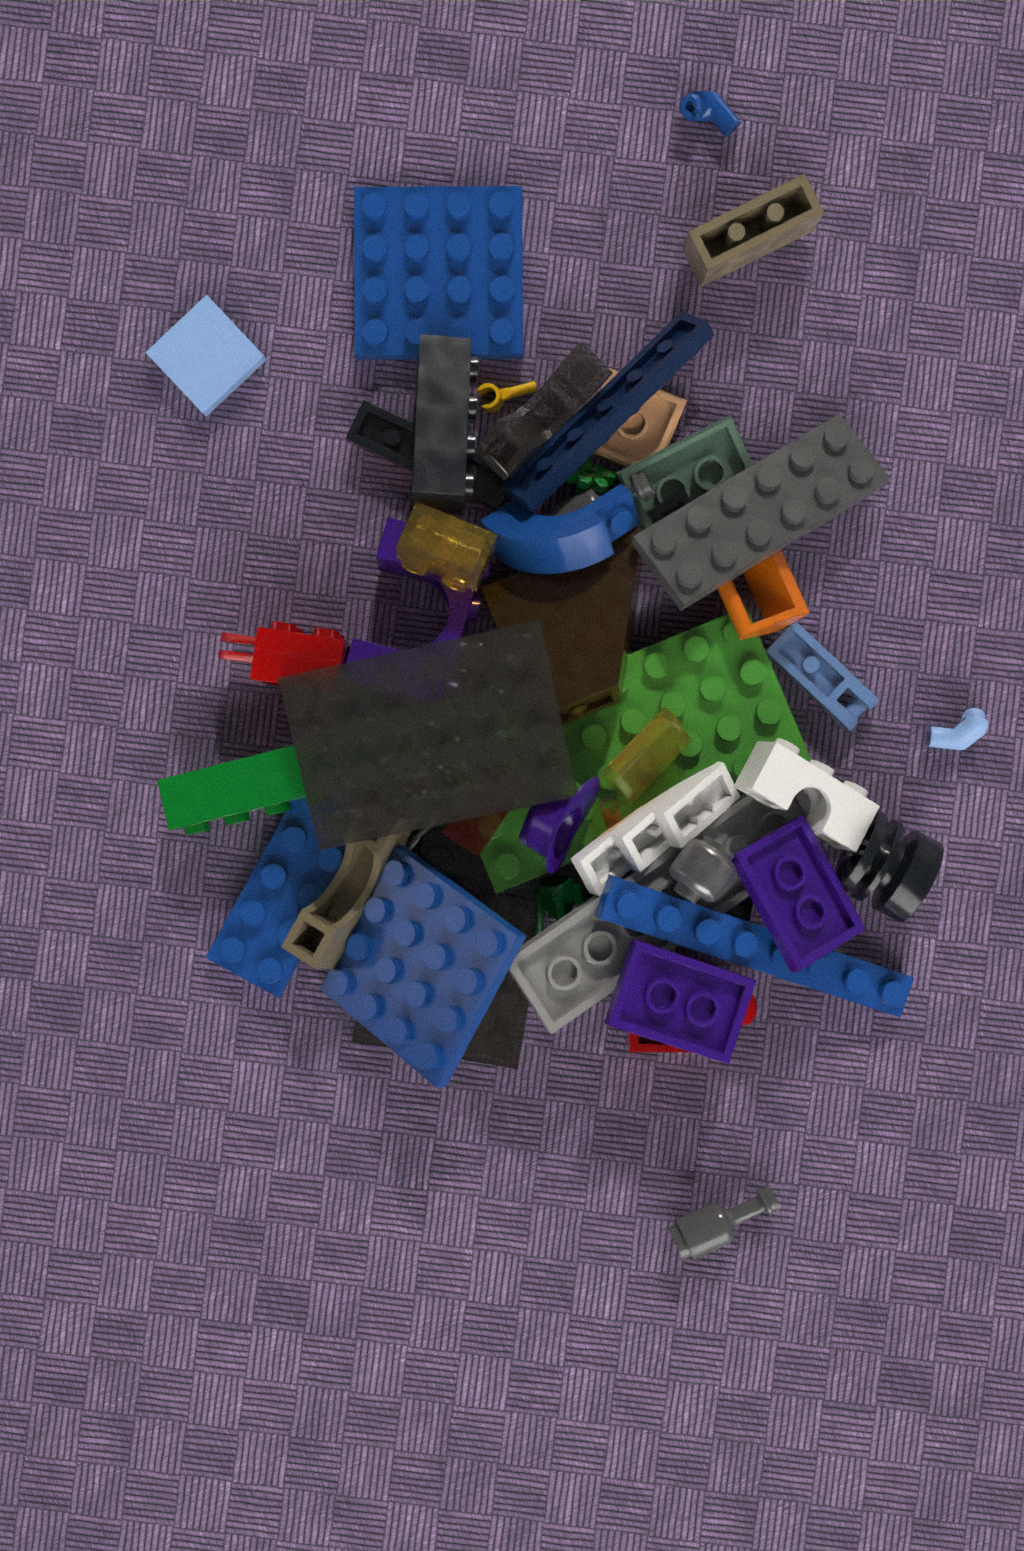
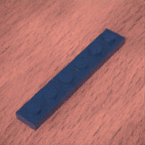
M681 311L502 485L509 498L531 512H534L541 504L546 502L560 485L577 472L581 465L601 445L605 444L631 416L640 410L641 406L667 384L671 377L714 336L709 323Z

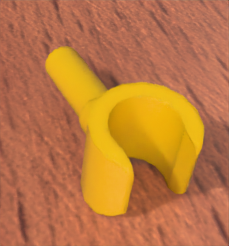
M535 381L499 389L492 383H484L479 386L477 393L479 395H485L489 392L496 393V398L492 403L481 406L485 411L493 413L501 409L504 401L537 392Z

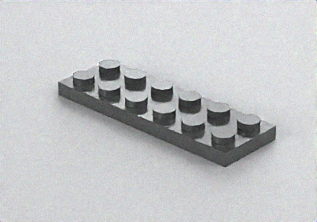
M838 414L634 535L631 544L680 611L880 490L886 486L890 477L841 415Z

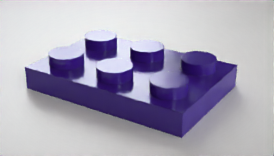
M804 814L792 818L733 853L734 857L731 861L736 867V872L791 973L800 972L866 930Z
M632 938L604 1023L617 1029L729 1064L756 980Z

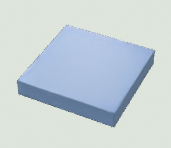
M208 295L204 296L145 352L205 417L267 360Z

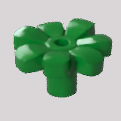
M588 458L579 470L572 474L565 483L576 484L574 495L588 489H593L598 493H605L608 486L614 484L615 473L600 464L591 466L592 460Z

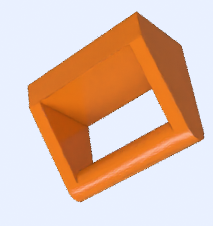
M782 550L743 573L763 620L751 623L733 580L717 589L740 640L780 632L810 613Z

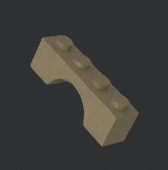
M364 796L344 832L346 850L337 874L323 894L312 904L301 910L281 947L314 969L336 970L346 949V942L353 934L394 846L405 845L417 821L382 801Z

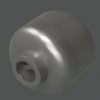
M705 836L703 840H689L669 869L671 876L677 881L673 890L693 904H696L699 898L707 902L716 901L736 873V867L731 861L734 857L733 853L708 836Z

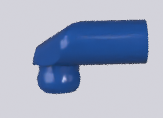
M714 91L689 92L680 100L679 110L684 118L689 121L713 122L725 138L730 136L741 124L739 118L721 96Z

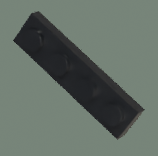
M363 400L345 438L347 442L412 472L414 423ZM475 452L474 459H467L466 472L474 473V487L471 500L494 511L498 510L503 506L507 497V493L502 485L517 471Z

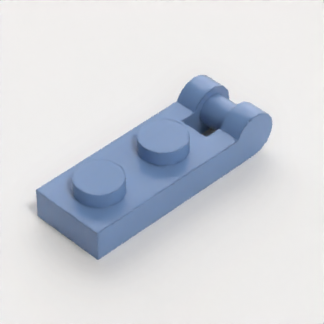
M797 621L788 626L765 650L767 656L818 703L842 729L849 733L859 723L857 718L865 710L870 711L879 702L877 697ZM846 690L853 699L844 707L837 699Z

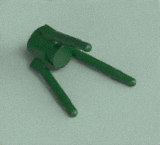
M550 877L538 883L539 890L533 892L536 903L534 936L544 930L545 911L548 913L549 918L558 921L571 912L574 906L578 907L584 903L580 884H572L571 877Z

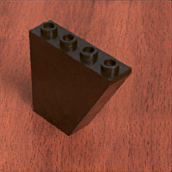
M640 525L611 542L614 551L613 555L591 566L557 574H534L520 571L513 575L499 576L488 585L481 587L487 608L541 734L621 702L643 559L631 542L633 536L642 531Z

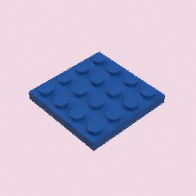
M522 186L354 187L356 360H418L420 334L471 339V356H477L479 359H523Z
M395 845L365 905L353 934L346 942V949L336 970H329L320 990L436 1088L445 1087L449 1083L527 936L406 846Z

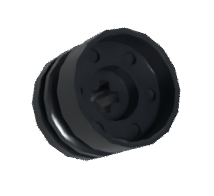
M878 810L857 852L842 850L834 871L846 893L851 890L852 898L862 901L873 892L871 899L872 908L898 922H903L918 909L929 893L941 867L944 848L942 843L919 831L913 830L902 839L903 823L893 819L888 822L887 814Z

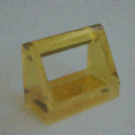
M664 707L601 771L600 775L631 804L692 740L677 717L668 708Z

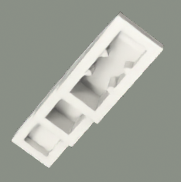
M717 762L645 803L574 855L571 861L588 892L600 896L609 874L621 878L629 870L641 873L669 847L682 849L689 840L694 839L741 797L737 788L733 787L734 782L724 762Z

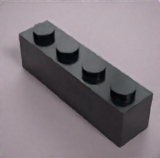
M420 334L416 381L411 511L462 514L464 499H472L474 473L466 472L467 459L473 460L475 453L476 436L475 433H468V421H475L477 395L469 394L470 382H477L479 358L471 356V339Z

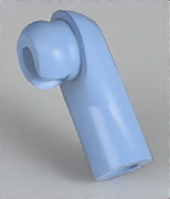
M970 708L964 712L961 718L962 722L954 728L929 726L926 732V746L965 750L986 734L988 721L985 719V713L981 709Z

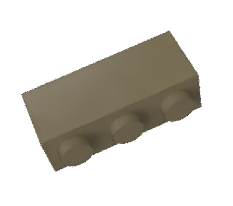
M804 173L688 231L682 250L700 286L703 287L813 232L824 211Z

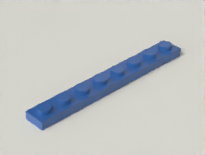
M611 874L608 875L594 915L601 920L900 1018L914 980L909 975L835 950L800 972L791 973L767 927L699 904H693L688 900Z

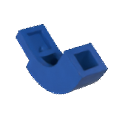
M622 484L581 509L564 515H538L512 500L480 520L491 553L513 569L534 574L565 573L596 564L614 554L611 542L640 525L631 491Z

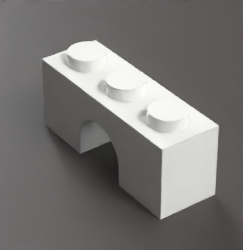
M776 738L775 742L757 741L733 787L768 808L788 810L795 795L803 789L810 800V811L806 820L815 836L834 848L857 852L880 807L866 798L868 791L853 782L844 781L842 783L832 777L834 770L824 763L816 760L808 762L798 755L800 749L786 740Z

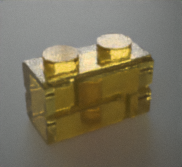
M416 501L397 543V559L402 560L401 565L403 568L414 574L424 576L429 571L443 577L442 583L453 590L466 592V589L470 588L477 591L496 549L498 534Z

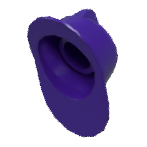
M592 777L587 780L575 795L560 793L544 795L535 801L527 812L519 834V841L522 845L546 859V869L549 873H555L560 868L567 856L574 836L590 812L599 792L600 780L598 777Z

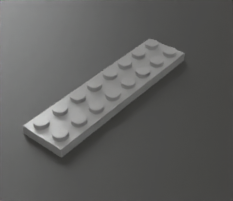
M802 791L795 795L788 810L768 808L743 793L740 795L741 798L694 839L703 840L705 836H708L723 845L731 853H735L796 816L804 814L807 819L810 804ZM817 838L820 846L825 843L821 839ZM671 846L641 873L630 870L621 878L685 899L673 890L677 881L673 879L669 871L670 866L682 849ZM736 872L716 901L707 902L699 898L696 904L726 913L746 899L749 894ZM594 895L524 943L508 971L546 1030L552 1035L615 990L632 938L672 951L679 945L595 917L601 895Z

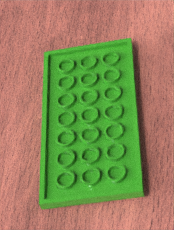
M745 606V610L749 616V619L751 623H753L747 606ZM726 614L629 654L622 699L617 704L544 734L540 733L525 697L498 708L497 711L507 748L496 751L497 759L478 764H472L470 757L454 761L456 769L446 773L497 894L548 873L546 859L522 845L519 841V834L527 812L532 804L544 795L550 793L575 795L579 788L590 778L598 777L600 780L596 800L574 836L567 856L560 866L562 867L572 863L571 858L607 830L602 811L606 809H619L623 819L671 787L717 762H724L735 784L757 741L775 742L776 738H780L797 746L800 749L798 755L810 762L811 758L760 637L740 640L729 614Z

